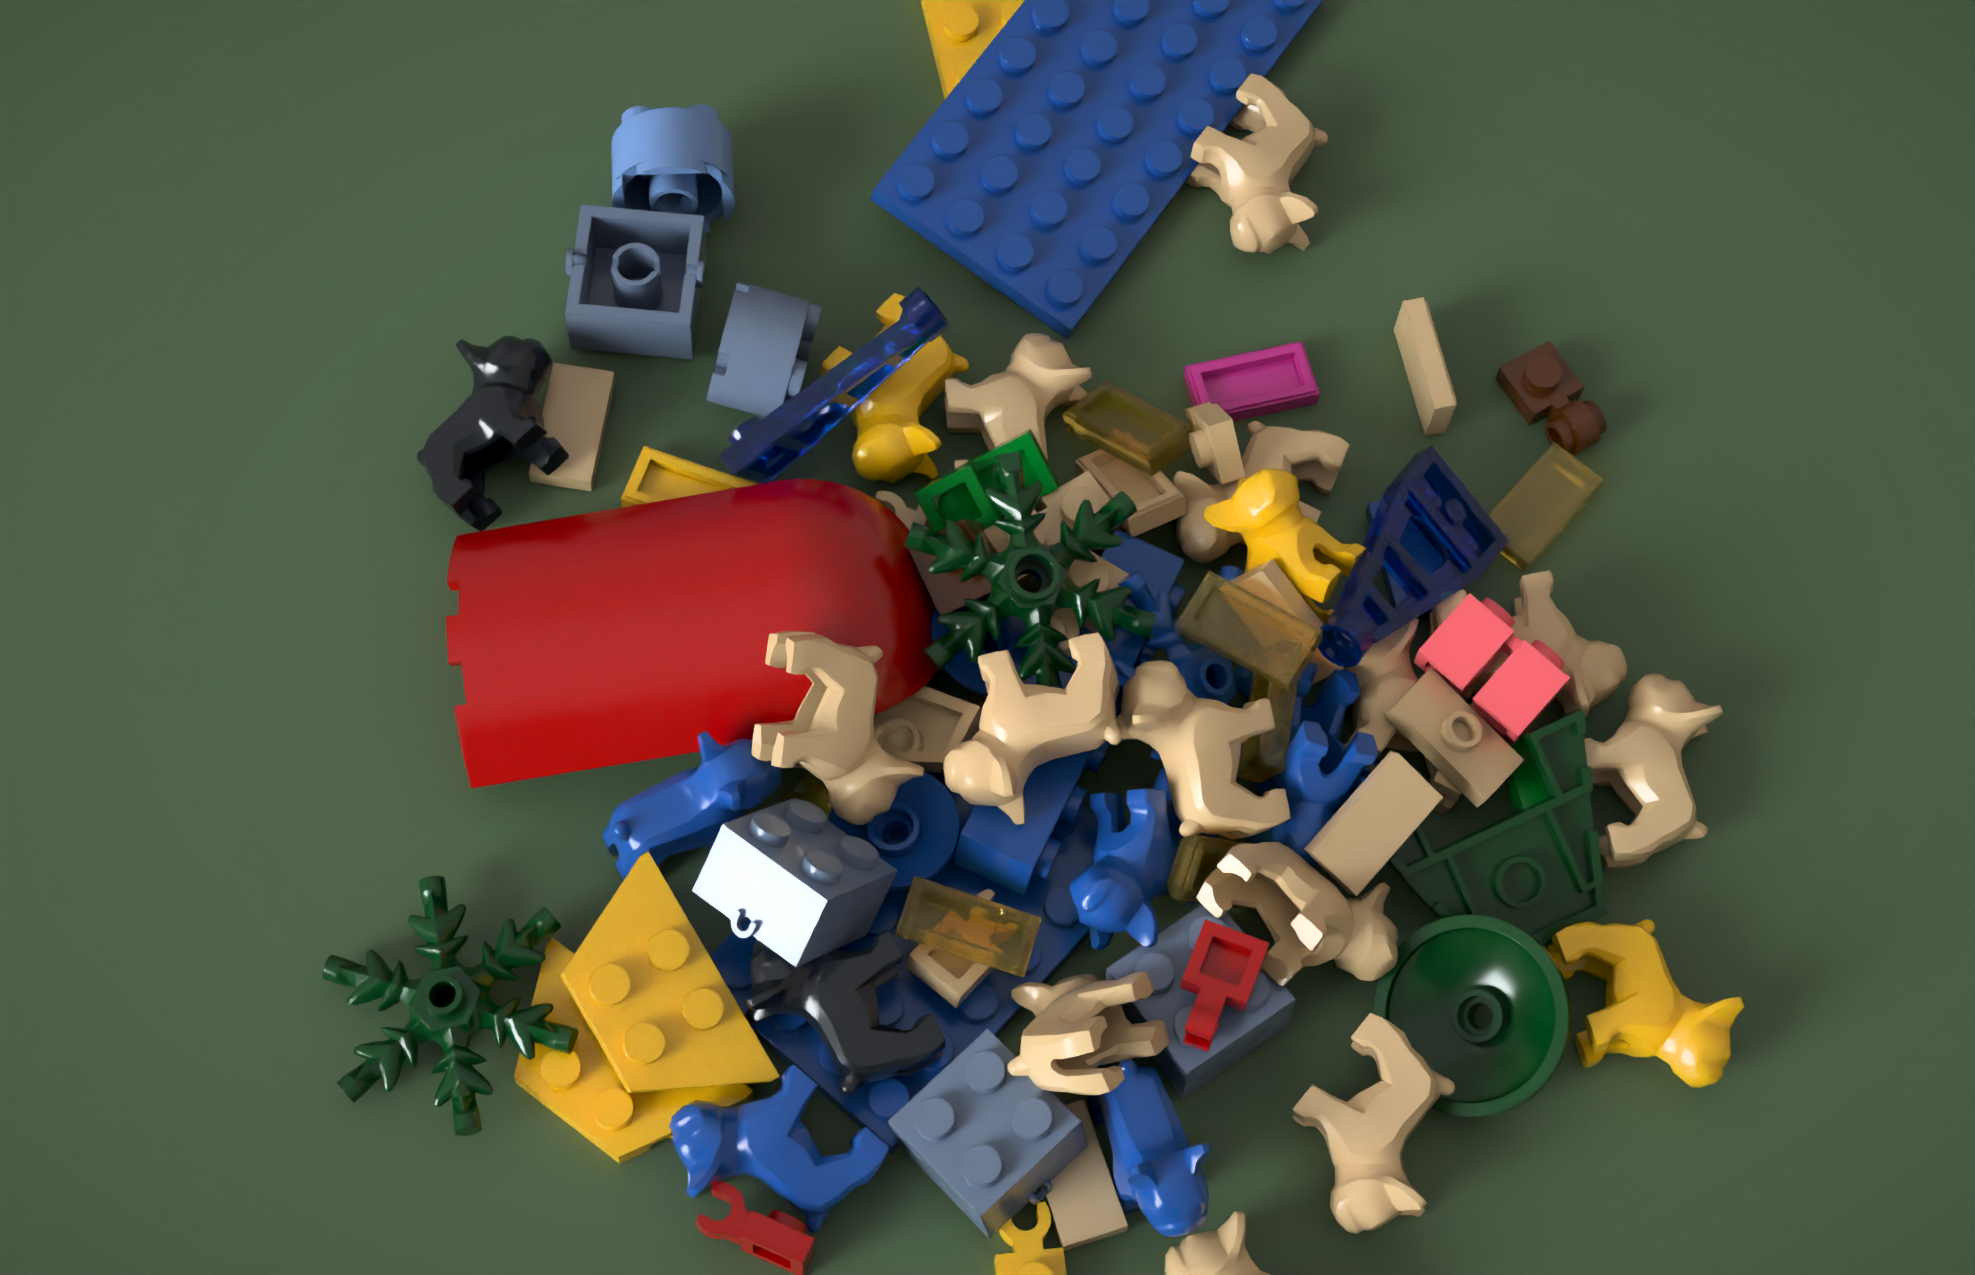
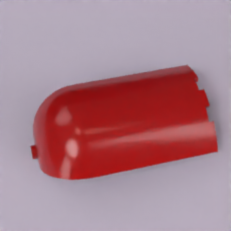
M789 479L457 535L450 556L447 584L451 591L459 590V614L446 616L448 664L452 667L462 665L466 704L454 706L471 788L700 752L697 737L698 734L707 731L720 745L741 738L753 741L755 724L794 720L798 708L812 685V682L805 674L796 675L786 672L787 666L785 668H775L766 665L769 634L779 631L814 632L823 635L833 642L854 647L878 646L882 650L883 655L874 663L878 674L874 715L901 703L922 689L937 672L922 653V650L932 643L930 622L935 605L908 547L904 546L910 530L890 509L876 499L854 488L817 479Z

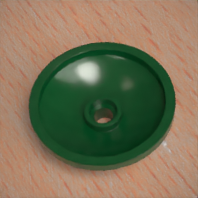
M1470 914L1446 917L1423 926L1404 940L1397 948L1398 958L1395 967L1379 978L1374 996L1373 1014L1390 1021L1402 1030L1412 1048L1423 1057L1435 1072L1454 1082V1093L1451 1095H1440L1431 1108L1455 1116L1484 1117L1512 1110L1533 1098L1545 1087L1558 1070L1567 1050L1571 1034L1572 1010L1570 995L1564 976L1553 956L1534 936L1524 929L1502 919L1484 915ZM1482 1004L1488 1005L1493 1012L1492 1023L1485 1029H1481L1476 1024L1474 1018L1476 1009Z

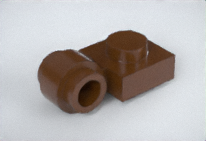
M1550 341L1499 367L1495 380L1529 426L1545 417L1550 419L1545 423V434L1551 446L1559 454L1564 455L1570 452L1576 455L1600 441V435L1606 432L1607 429L1605 417L1601 409L1593 401L1586 400L1581 402L1578 400L1584 386Z

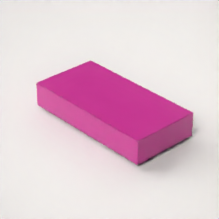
M1302 341L1185 366L1183 374L1193 406L1206 402H1211V404L1217 403L1233 419V422L1317 404L1320 395Z

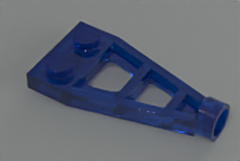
M917 287L899 302L903 309L899 321L793 396L761 420L759 416H755L737 427L728 437L732 445L718 455L734 476L760 484L772 481L814 447L928 342H932L951 327L947 318L921 287Z
M1432 445L1416 453L1386 488L1362 545L1366 550L1353 567L1336 609L1316 632L1315 640L1318 649L1326 659L1338 666L1353 667L1357 665L1373 644L1480 578L1509 542L1507 537ZM1409 519L1413 521L1444 559L1443 565L1428 575L1423 572L1400 544ZM1382 565L1408 595L1394 609L1372 583Z

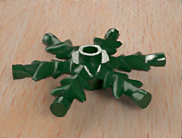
M1020 452L1000 454L995 459L1002 491L987 488L985 493L995 508L1007 518L992 521L995 526L1011 535L1010 543L1006 550L999 553H989L983 536L979 532L972 545L963 530L953 520H947L945 523L946 536L918 523H912L904 546L938 557L929 566L928 570L930 573L942 574L964 569L960 582H966L982 574L989 580L992 588L991 594L986 601L970 598L963 599L971 611L940 615L937 622L950 630L923 649L922 653L937 671L947 665L964 648H966L969 660L976 662L982 653L987 632L989 631L998 642L1000 639V620L1007 616H1016L1024 622L1027 631L1016 642L1015 648L1029 646L1019 668L1018 675L1020 679L1025 681L1035 674L1037 685L1062 688L1059 671L1072 674L1076 669L1071 659L1054 643L1069 640L1066 635L1050 626L1051 617L1056 610L1072 608L1081 629L1088 616L1097 630L1108 641L1115 640V625L1147 639L1151 633L1156 614L1123 604L1132 593L1129 587H1117L1096 592L1101 578L1094 579L1079 587L1069 576V569L1074 560L1091 563L1097 562L1089 550L1120 546L1122 539L1110 531L1137 512V508L1131 498L1123 491H1120L1095 514L1091 502L1084 500L1079 506L1073 530L1062 520L1060 523V542L1053 545L1042 544L1038 541L1033 531L1044 520L1046 513L1031 514L1039 500L1043 485L1040 481H1035L1025 487ZM1023 574L1033 575L1039 582V591L1037 593L1025 591L1018 585L1017 578Z
M429 876L419 881L425 917L410 915L408 917V923L411 928L428 943L413 947L414 950L432 960L429 972L424 973L422 978L408 979L405 967L400 960H398L392 973L382 957L374 950L367 951L366 966L336 955H330L325 962L323 968L324 980L356 988L348 997V1004L359 1005L383 998L378 1012L387 1010L400 1001L410 1011V1019L405 1028H381L389 1040L365 1043L354 1048V1054L366 1059V1061L348 1072L336 1083L353 1103L361 1098L381 1077L384 1089L391 1091L398 1081L404 1059L413 1068H416L418 1045L429 1041L436 1042L443 1048L445 1054L435 1064L431 1074L444 1071L446 1073L436 1091L434 1105L439 1107L452 1100L455 1135L468 1136L477 1134L482 1130L475 1093L487 1096L493 1093V1088L489 1081L472 1066L487 1062L483 1056L468 1049L472 1035H476L478 1030L492 1029L497 1046L500 1049L503 1048L508 1035L519 1052L531 1060L535 1057V1043L571 1054L579 1032L577 1028L545 1021L544 1019L554 1008L550 1003L538 1004L518 1010L522 996L516 997L500 1007L490 998V989L495 980H519L511 968L536 965L545 960V955L533 948L562 927L549 910L543 907L518 932L515 921L508 918L502 926L495 950L484 940L481 963L474 967H465L457 961L455 955L466 943L468 935L456 938L454 936L463 920L466 906L459 904L448 911L445 878L443 876ZM455 996L454 1001L450 1005L441 1007L448 998Z

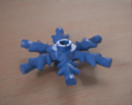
M1223 566L1218 578L1216 595L1208 587H1202L1201 600L1206 619L1197 614L1194 615L1196 626L1202 636V639L1196 644H1189L1182 639L1184 623L1182 615L1172 622L1170 599L1165 589L1161 588L1155 599L1139 570L1132 572L1118 582L1119 587H1129L1132 593L1128 599L1137 608L1156 614V619L1150 633L1155 637L1146 645L1165 649L1169 662H1172L1178 668L1185 679L1187 688L1197 698L1217 700L1231 706V699L1237 692H1240L1249 702L1258 700V693L1262 697L1268 698L1271 702L1280 705L1283 696L1280 688H1285L1287 678L1278 666H1275L1274 661L1267 652L1260 656L1253 665L1250 654L1246 653L1237 669L1233 668L1231 660L1224 657L1221 653L1222 645L1239 639L1234 634L1228 632V630L1238 625L1241 619L1220 592L1231 580L1245 573L1242 569L1234 566ZM1116 659L1113 662L1119 681V692L1116 700H1121L1123 686L1134 676L1136 668ZM1257 735L1241 743L1236 777L1240 775L1245 766L1252 783L1261 795L1276 786L1274 784L1273 768L1259 753L1269 750L1270 743ZM1153 749L1150 754L1151 757L1161 760L1160 754ZM1163 765L1153 789L1165 790L1166 802L1172 803L1167 775Z

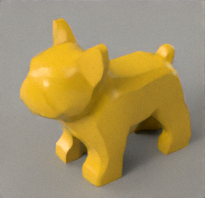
M894 293L876 311L877 319L885 325L875 336L874 342L883 349H894L896 353L874 363H869L839 346L821 365L820 376L827 383L819 390L820 400L829 406H842L851 415L852 422L857 427V440L853 445L852 460L858 475L867 480H883L892 484L915 472L924 475L932 481L938 475V471L927 453L938 449L942 444L940 439L931 430L920 425L919 419L925 410L945 390V379L952 378L954 373L966 372L969 368V363L964 357L952 352L940 332L931 325L926 313L907 297Z
M1260 468L1247 479L1240 478L1237 490L1230 499L1206 506L1203 514L1204 519L1214 527L1230 532H1239L1243 536L1248 547L1245 573L1273 559L1335 638L1340 629L1343 615L1332 609L1324 610L1317 607L1312 599L1324 604L1331 598L1340 574L1352 578L1360 571L1367 549L1357 543H1340L1314 520L1303 516L1299 506L1298 480L1293 474L1280 469Z
M1646 919L1634 925L1619 923L1601 925L1588 921L1570 925L1552 937L1553 944L1549 945L1547 950L1558 964L1565 981L1569 980L1575 972H1586L1607 981L1605 1008L1587 1015L1584 1019L1586 1030L1577 1033L1574 1039L1584 1068L1598 1064L1607 1053H1622L1633 1057L1657 1056L1670 1065L1674 1074L1693 1088L1714 1084L1723 1077V1068L1731 1055L1730 1027L1744 1008L1742 998H1727L1703 1004L1682 995L1672 980L1656 938L1651 935L1655 931V923L1652 920Z

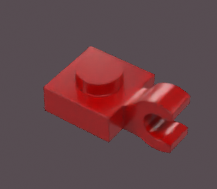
M1205 919L1181 981V989L1198 995L1184 1031L1186 1033L1182 1043L1208 1052L1225 1005L1245 1012L1265 960L1269 942Z
M714 1182L711 1188L712 1196L726 1201L731 1206V1212L725 1219L718 1221L699 1214L696 1219L698 1230L709 1238L732 1241L740 1245L742 1251L793 1274L805 1275L815 1254V1239L805 1234L808 1229L807 1225L797 1218L778 1210H771L768 1217L753 1210L749 1213L745 1208L743 1196L736 1187L726 1182Z

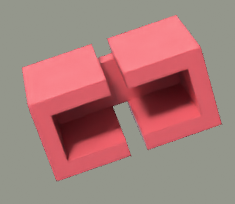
M1469 593L1418 650L1414 663L1424 672H1427L1432 667L1462 696L1497 655L1503 651L1509 658L1473 697V702L1470 706L1506 742L1513 746L1563 690L1570 677L1561 671L1565 663L1549 646L1539 640H1535L1530 644L1525 639L1522 641L1513 634L1514 630L1511 627L1515 624V621L1498 603L1489 598H1485L1480 602Z

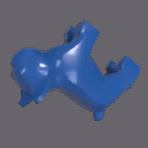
M1297 661L1292 666L1282 700L1274 720L1275 728L1271 731L1274 784L1277 789H1285L1291 818L1280 826L1250 836L1249 843L1280 842L1295 851L1315 869L1320 865L1303 849L1352 795L1364 767L1374 763L1378 756L1375 738L1371 734L1357 731L1346 748L1339 740L1345 712L1360 694L1356 674L1336 668L1321 687L1316 701L1311 705H1305L1304 700L1318 669L1316 663Z
M707 731L698 734L697 738L701 755L700 766L680 772L628 799L616 807L611 815L602 837L609 853L613 857L619 855L615 866L623 881L637 859L648 851L658 867L668 855L685 852L700 846H708L711 849L722 824L743 817L745 809L756 808L777 790L782 778V768L772 766V761H761L752 756V740L741 738L720 745Z
M1127 790V806L1131 812V821L1127 827L1122 795L1106 792L1089 794L1090 808L1098 820L1094 866L1084 870L1075 879L1071 880L1069 887L1073 903L1076 905L1079 921L1089 927L1091 947L1093 949L1103 950L1109 945L1115 932L1126 931L1136 941L1145 947L1151 948L1157 944L1159 926L1155 910L1150 904L1156 896H1183L1190 905L1198 904L1199 900L1196 897L1205 880L1212 873L1219 834L1199 833L1191 837L1182 836L1179 832L1182 822L1175 814L1173 802H1166L1165 790Z
M1124 1059L1119 1063V1067H1122L1125 1079L1115 1089L1101 1095H1086L1095 1125L1098 1126L1106 1123L1113 1153V1184L1123 1213L1127 1214L1141 1210L1152 1227L1165 1237H1178L1200 1229L1207 1219L1209 1189L1202 1166L1211 1155L1212 1149L1209 1143L1190 1147L1188 1138L1157 1070L1142 1064L1136 1065L1131 1059Z
M794 1064L790 1065L781 1075L780 1088L773 1096L741 1104L737 1107L718 1106L713 1102L695 1100L682 1106L672 1116L669 1127L673 1133L672 1140L675 1150L688 1171L686 1193L690 1197H696L714 1182L733 1176L749 1175L760 1179L806 1217L807 1230L812 1233L821 1229L829 1213L857 1187L870 1182L889 1152V1147L867 1127H864L856 1132L849 1141V1151L822 1157L809 1131L800 1120L805 1106L818 1085Z

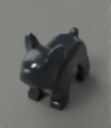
M504 336L489 347L472 345L465 340H459L456 346L473 372L474 386L472 394L445 422L429 435L424 448L417 453L418 461L426 467L427 473L432 479L433 492L459 518L479 531L485 530L502 514L500 507L491 498H485L484 496L486 471L522 457L534 464L546 475H550L569 458L567 451L554 437H546L547 431L544 428V419L536 397L538 391L551 374L553 364L550 355L541 342L535 339Z
M889 929L877 935L869 949L855 952L834 950L798 967H794L758 939L753 944L749 968L752 993L746 1000L748 1010L744 1015L748 1023L753 1025L777 1014L794 1015L806 1019L818 1033L835 1067L843 1077L839 1086L840 1092L844 1095H851L870 1082L883 1081L893 1076H911L927 1068L943 1054L942 1050L945 1048L946 1042L932 1013L919 1018L915 1022L914 1027L909 1030H900L880 1025L876 991L899 975L896 966L903 961V955Z

